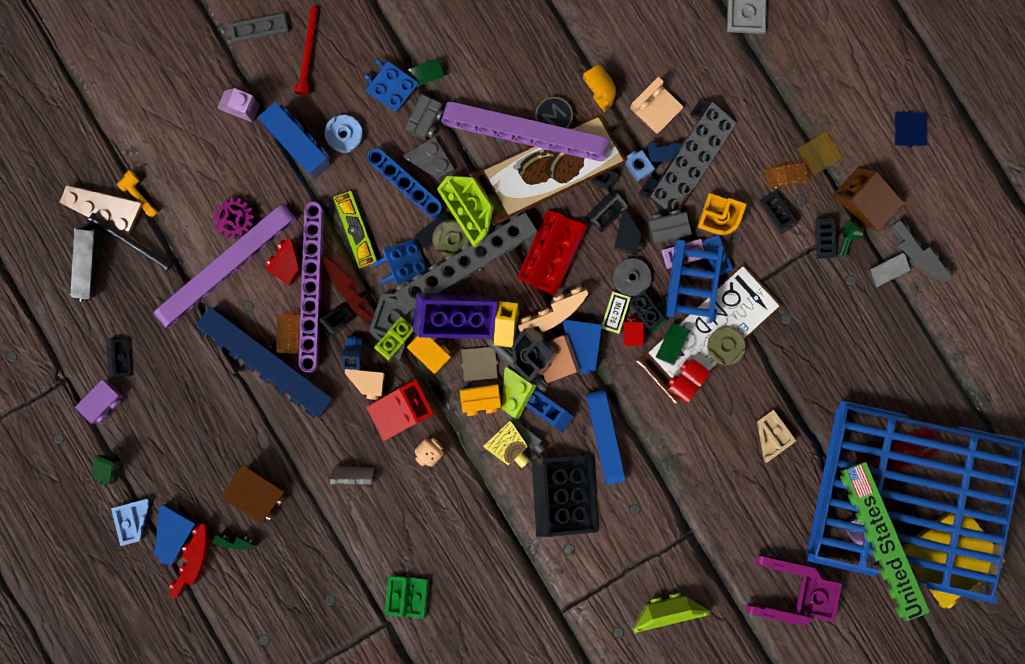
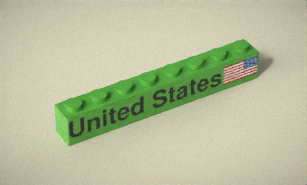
M863 462L841 471V481L844 487L847 486L850 491L848 498L852 506L855 505L858 510L856 517L859 523H863L866 529L863 532L867 542H871L874 550H871L875 561H879L882 567L879 569L883 580H887L890 586L887 588L891 599L895 598L898 605L895 609L899 618L903 617V620L909 621L929 613L867 463Z

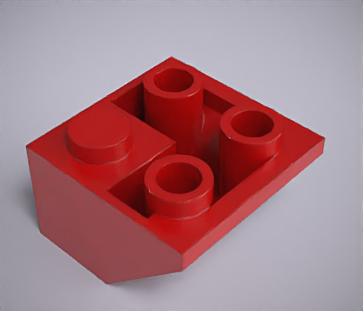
M287 238L278 245L277 250L279 251L277 254L271 256L267 261L266 266L268 267L266 270L291 286L301 272L297 246L291 239Z

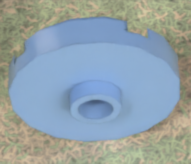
M349 115L333 117L325 128V139L328 145L334 151L340 153H349L355 150L363 138L359 122ZM342 132H347L346 137H341Z

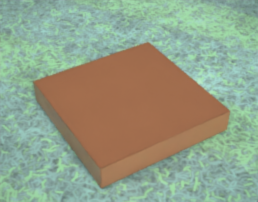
M567 335L548 342L558 354L551 361L550 368L543 374L546 383L580 371Z

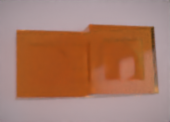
M805 163L765 169L769 189L808 182Z

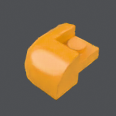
M599 64L585 72L583 79L593 91L594 100L605 113L614 102L616 87L605 69Z
M709 193L697 228L718 235L730 234L740 224L746 204Z

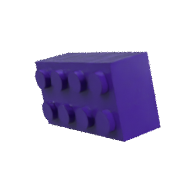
M417 293L413 331L419 338L493 339L497 301L491 295Z

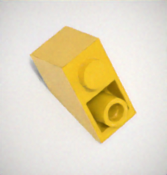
M499 301L495 318V346L512 347L520 315L518 303Z

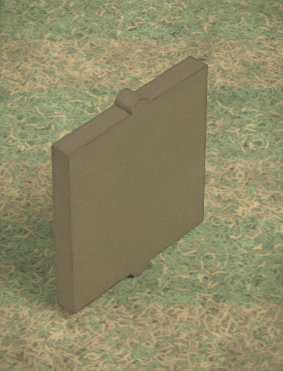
M491 347L462 349L463 363L461 367H463L464 381L497 378L496 364H498V361H496L495 351Z

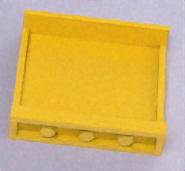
M946 512L936 521L953 525L955 513ZM963 515L961 527L983 532L973 517ZM927 527L915 537L949 544L951 533ZM959 535L958 547L989 554L993 553L994 545L992 542ZM909 543L902 546L905 555L943 564L946 563L947 552ZM956 554L953 566L988 574L991 562ZM910 564L921 580L937 584L942 583L944 572ZM952 574L949 586L972 591L971 588L974 585H979L984 581ZM929 589L939 602L938 605L942 608L952 607L957 603L956 599L960 597Z

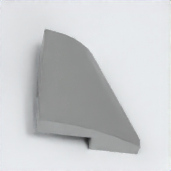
M334 466L330 484H372L374 468Z

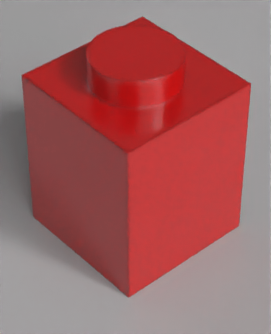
M627 319V322L623 323V346H643V322H639V319Z

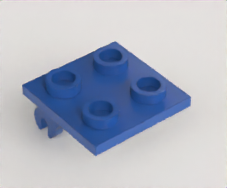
M377 58L375 62L379 65L381 71L375 79L372 76L370 77L368 73H365L364 77L369 82V86L365 91L394 112H397L417 86L418 81L390 61L384 63Z
M416 239L382 249L385 257L373 263L374 267L381 266L387 262L390 266L392 275L380 280L381 285L393 280L398 285L413 280L420 273H423V275L428 273Z

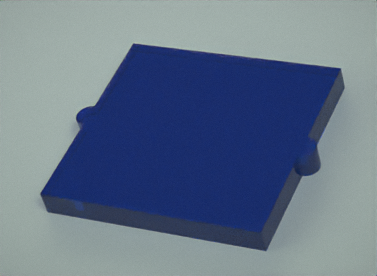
M913 111L895 112V146H908L909 148L913 146H927V113H913Z

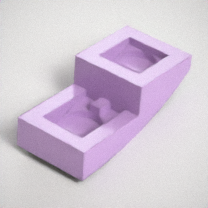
M701 239L685 243L687 248L704 251ZM674 247L662 250L667 269L672 267ZM686 256V258L683 257L682 265L703 258Z

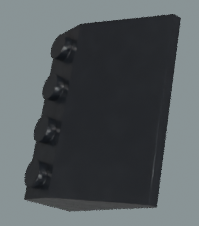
M593 455L531 459L536 537L598 532Z

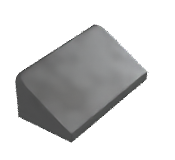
M903 252L867 272L877 288L910 271Z

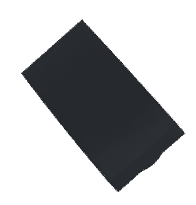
M642 291L629 302L650 331L665 320L662 313L645 291Z

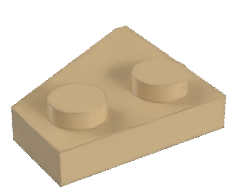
M774 410L757 421L765 463L796 442Z

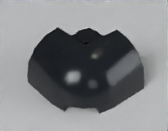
M525 328L511 347L514 360L512 364L531 383L550 368V363L558 352L547 342L549 338L536 329Z

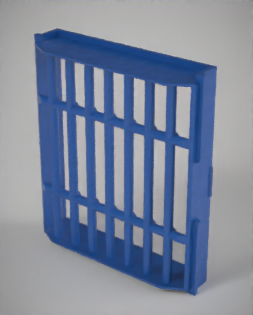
M840 401L836 408L806 552L807 561L871 576H876L880 573L879 570L866 567L868 556L872 555L871 550H874V548L870 547L871 542L868 543L865 536L863 545L823 536L825 525L860 533L866 531L864 525L827 517L829 505L858 512L856 506H852L851 502L831 498L833 486L848 489L847 486L844 487L840 479H835L837 467L848 469L858 465V463L840 460L841 448L880 456L879 467L868 466L871 475L877 476L875 484L881 497L955 513L954 523L950 525L887 510L892 520L951 533L949 544L896 533L900 542L947 552L945 564L906 555L909 564L944 572L941 584L916 579V581L926 584L927 589L997 604L998 596H994L999 581L1025 441L959 427L958 429L911 420L905 414ZM847 411L888 420L887 428L885 430L846 421ZM899 422L970 438L969 447L894 432L895 423ZM849 429L884 437L883 447L881 449L844 441V430ZM892 439L966 455L965 467L890 451ZM978 440L1013 447L1012 456L1008 457L976 450ZM975 457L1010 465L1008 476L973 469ZM888 458L962 474L961 486L886 470ZM971 477L1006 484L1004 496L970 489ZM884 478L959 494L957 506L882 489ZM967 496L1001 503L1000 515L965 508ZM963 515L998 523L996 535L961 527ZM959 535L994 542L993 553L989 554L958 547ZM824 544L861 553L859 565L817 556L820 545ZM955 555L991 562L989 573L953 566ZM955 574L986 581L985 594L950 587L951 575Z

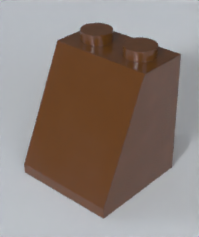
M856 168L832 195L865 226L876 231L883 229L887 225L888 220L897 214L900 207L904 204L877 172Z
M242 465L220 498L262 524L265 521L269 522L275 514L273 510L276 505L280 506L284 502L286 491L251 465Z

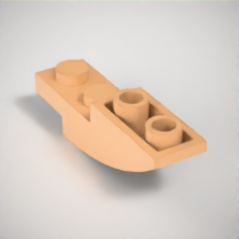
M578 286L573 288L569 294H558L550 301L552 309L547 307L539 310L537 315L522 317L521 321L518 322L520 332L525 328L539 326L541 332H544L558 325L569 317L588 295L587 288Z

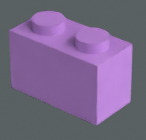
M101 380L75 408L91 424L101 423L108 416L106 413L110 409H115L121 403L120 399L123 395L107 380Z

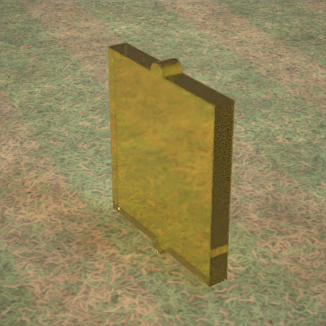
M826 131L797 149L804 159V164H807L813 175H816L842 158L835 147L836 143L832 142Z

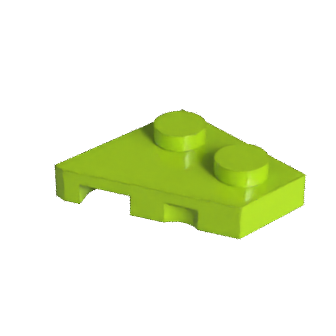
M506 367L504 371L501 409L512 417L519 419L536 385L532 382L529 383L522 375L510 367Z

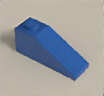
M537 390L533 391L525 406L562 433L574 418L566 410Z

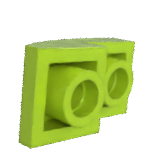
M400 317L376 344L374 349L390 360L414 332L413 326Z

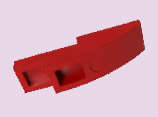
M206 522L196 525L192 532L194 536L191 542L187 541L182 549V552H184L182 558L188 562L183 563L179 570L181 573L177 580L174 579L169 587L171 590L169 596L174 599L180 597L187 584L195 585L201 575L209 546V525Z

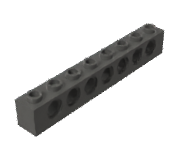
M519 213L511 217L509 223L497 225L494 228V232L489 235L487 234L477 247H473L471 243H468L461 248L462 252L457 255L455 253L450 254L441 265L436 263L429 268L430 271L424 275L420 273L413 278V282L410 284L404 283L397 287L395 297L408 315L415 310L416 297L411 295L413 288H419L422 293L442 294L535 236L537 230L526 213L522 215ZM510 228H516L519 234L517 236H511L508 230ZM494 238H500L503 244L501 246H495L492 243V240ZM484 248L487 254L485 256H478L476 250ZM468 258L470 265L462 266L460 259ZM445 268H452L454 274L448 277L444 275L443 271ZM429 278H436L438 284L431 287L427 284V280Z

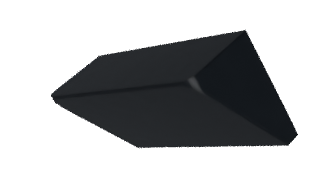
M611 191L586 215V218L602 233L628 205L618 193Z
M445 212L414 235L425 250L434 245L432 240L436 227L450 219Z
M129 338L106 340L108 377L131 376Z

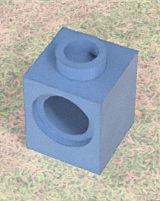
M642 150L638 153L634 151L627 156L628 160H626L625 165L637 182L654 172L655 168ZM641 161L644 167L637 169L634 167V162Z

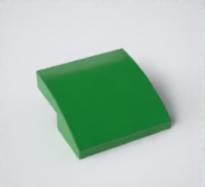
M388 576L385 615L425 619L430 579Z

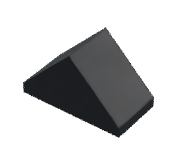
M344 302L319 320L332 335L336 336L357 316Z

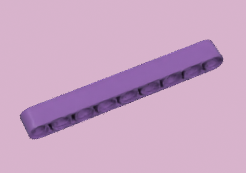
M454 102L446 103L441 122L449 127L595 161H605L610 141L602 136Z
M317 202L308 203L304 209L299 367L307 373L315 372L319 365L324 211ZM312 208H319L316 216H310L309 212ZM312 226L318 227V232L315 235L309 234V229ZM311 245H316L318 248L315 254L308 253ZM311 264H316L317 270L314 273H308L307 269ZM315 283V291L311 293L308 292V284ZM309 302H314L315 309L311 312L307 311L306 305ZM308 321H314L315 327L311 331H307L305 327ZM308 340H313L314 347L311 350L305 348V343ZM307 359L313 360L314 364L311 369L304 367V362Z
M285 204L278 206L157 308L154 315L165 328L172 326L293 224L296 217Z

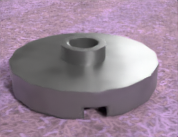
M635 258L626 259L620 262L614 270V285L623 295L637 296L642 291H646L650 286L651 272L643 261ZM634 274L636 279L630 280L629 275Z

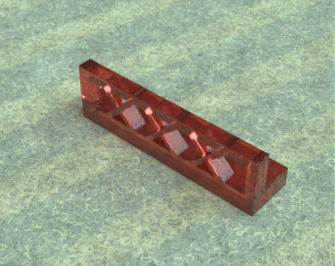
M927 428L908 434L936 441V438ZM892 440L890 451L908 455L913 454V456L926 459L938 455V451L935 448L922 453L928 447L899 440ZM883 444L876 446V448L882 449ZM862 452L856 454L859 464L866 462L867 466L879 467L880 456ZM888 458V463L891 461H895V463L889 467L887 466L886 470L895 472L914 464Z

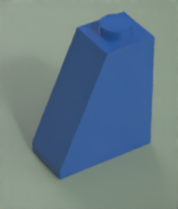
M564 320L562 325L580 369L579 373L591 375V371L595 372L602 325Z
M162 504L159 508L154 555L159 558V562L168 566L177 562L184 545L189 541L198 522L167 504Z

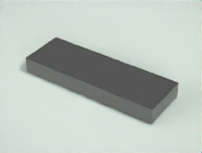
M285 13L229 24L233 43L289 33Z

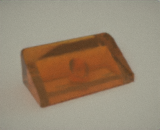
M278 315L277 353H299L301 315Z

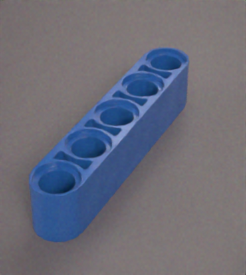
M377 148L369 151L367 158L370 165L428 217L437 218L442 214L441 203L389 156ZM374 155H381L382 159L380 162L374 163L372 161ZM387 168H396L395 174L387 175ZM404 179L410 181V185L407 188L400 186L401 181ZM417 192L424 193V198L416 200L414 195ZM436 204L439 207L438 211L430 213L428 211L430 205Z
M605 389L586 393L606 486L625 482Z

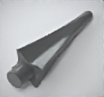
M506 413V416L519 430L532 450L536 449L541 454L545 450L541 444L543 441L514 417Z

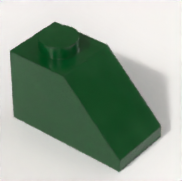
M95 455L91 477L96 478V482L104 486L114 484L123 462L107 455Z

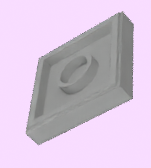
M728 0L727 32L765 34L766 0Z

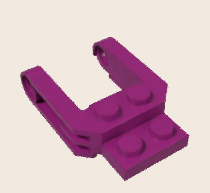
M756 555L754 565L803 575L800 580L795 613L747 603L745 613L801 626L807 625L815 618L835 622L842 583L822 579L817 570L811 566Z

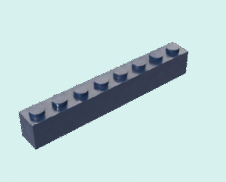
M209 307L196 323V326L200 328L198 330L199 333L206 338L211 336L215 339L213 342L221 349L227 348L230 351L229 355L237 361L239 358L245 362L244 366L251 372H254V370L261 374L259 378L266 383L271 381L276 385L274 388L282 395L288 394L291 397L290 401L298 407L300 404L306 408L305 412L311 417L315 418L317 416L321 418L334 399L214 308Z

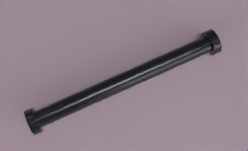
M93 212L88 218V223L97 225L162 267L163 271L167 272L172 265V262L165 261L98 218L96 213Z

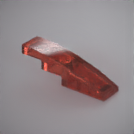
M324 257L325 266L338 291L352 310L369 326L373 319L360 308L364 301L351 290L356 283L327 257Z

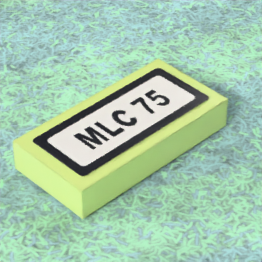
M612 292L601 329L617 334L620 333L631 297Z

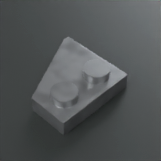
M435 137L404 155L405 160L410 161L437 180L454 171L453 166Z

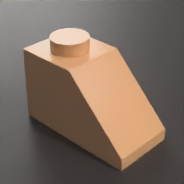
M345 369V374L361 394L367 395L366 399L378 400V396L383 397L385 373Z

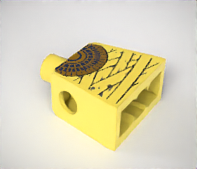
M511 421L484 445L488 451L507 465L515 460L523 468L530 461L523 453L528 446Z

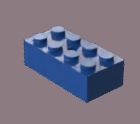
M274 102L258 119L315 180L331 166L328 161L330 157L321 146L316 147L315 139L308 132L306 134L303 133L305 130L295 118L293 120L290 119L292 116L282 104L278 106Z

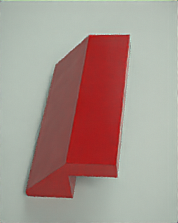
M547 210L516 279L544 292L556 295L587 226L581 222L570 220L560 213Z

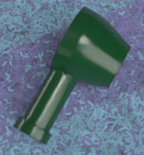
M848 221L843 230L844 240L838 255L847 257L851 240H860L862 238L864 229L857 223Z

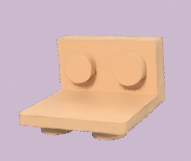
M659 77L652 82L630 107L656 134L683 109V106L662 87L664 81Z

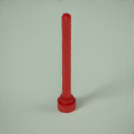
M312 6L310 9L300 81H297L294 88V93L307 96L310 92L307 79L318 13L316 6Z

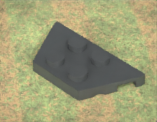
M420 289L411 291V295L416 297L417 293H422ZM383 294L380 296L369 332L380 341L400 317L412 325L415 310L407 315L395 294ZM406 341L393 355L397 360L401 359Z

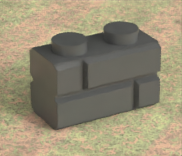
M421 94L405 126V131L424 141L428 137L431 138L436 127H433L436 120L440 121L444 113L442 104Z
M681 210L672 211L669 216L665 217L662 214L651 216L652 220L648 221L652 244L691 235L687 213H681Z

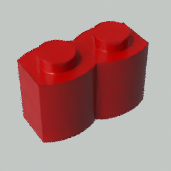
M693 358L690 361L685 360L679 368L682 370L679 376L674 375L668 383L670 385L668 390L686 404L711 373V371Z

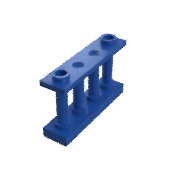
M683 240L675 241L664 317L673 318L675 314L684 313L707 317L706 324H711L713 320H716L717 309H715L720 266L725 261L723 246L717 247L716 252L687 248ZM691 256L715 260L713 271L687 268L685 265H682L683 257ZM689 275L712 279L711 290L682 286V284H679L680 276ZM686 294L709 298L708 309L679 305V303H676L677 295Z

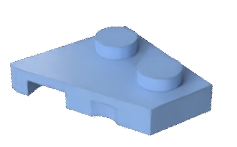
M149 499L111 508L120 546L141 541L150 503Z

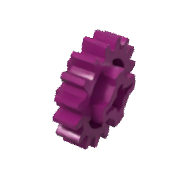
M233 197L230 198V202L224 199V205L217 204L219 210H213V213L217 215L212 218L214 222H217L214 228H220L218 233L220 235L225 233L227 239L232 235V238L236 240L237 235L243 237V232H248V227L254 226L250 222V220L255 219L253 215H250L253 209H247L249 204L247 202L242 204L240 198H238L237 202H235ZM232 206L240 207L242 210L236 211ZM232 214L236 216L235 223L231 221ZM231 226L235 231L227 230L225 227Z

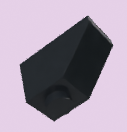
M623 211L614 250L636 255L637 251L642 250L644 240L640 239L641 233L628 212Z

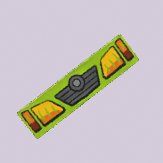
M352 191L333 197L359 269L372 265L377 259Z

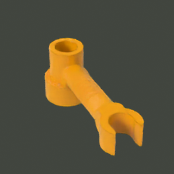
M128 170L124 174V178L117 183V186L123 192L128 190L137 201L144 202L142 205L143 210L149 217H153L158 213L157 210L135 188L140 179L134 172Z

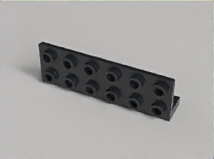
M701 99L698 101L690 113V116L698 121L660 179L648 178L638 193L643 198L655 201L669 214L672 211L681 210L736 125V122L712 101Z

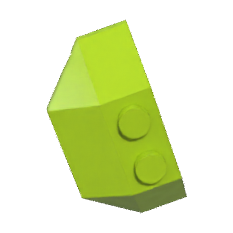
M447 176L437 190L473 247H477L488 233L494 206L475 178Z
M680 592L673 593L667 599L662 600L661 597L650 599V603H646L632 628L634 633L708 616L710 611L686 595H681Z

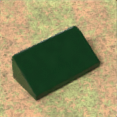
M671 323L655 358L673 366L690 330Z

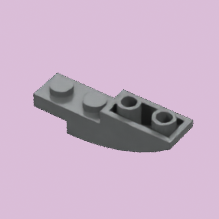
M900 220L890 227L901 242L895 248L900 254L904 252L907 261L911 265L936 280L946 282L952 279L951 271L945 264L943 265L940 262L938 253L934 249L931 250L930 247L922 250L921 243L917 238L912 237L909 233L910 228L906 223H902Z

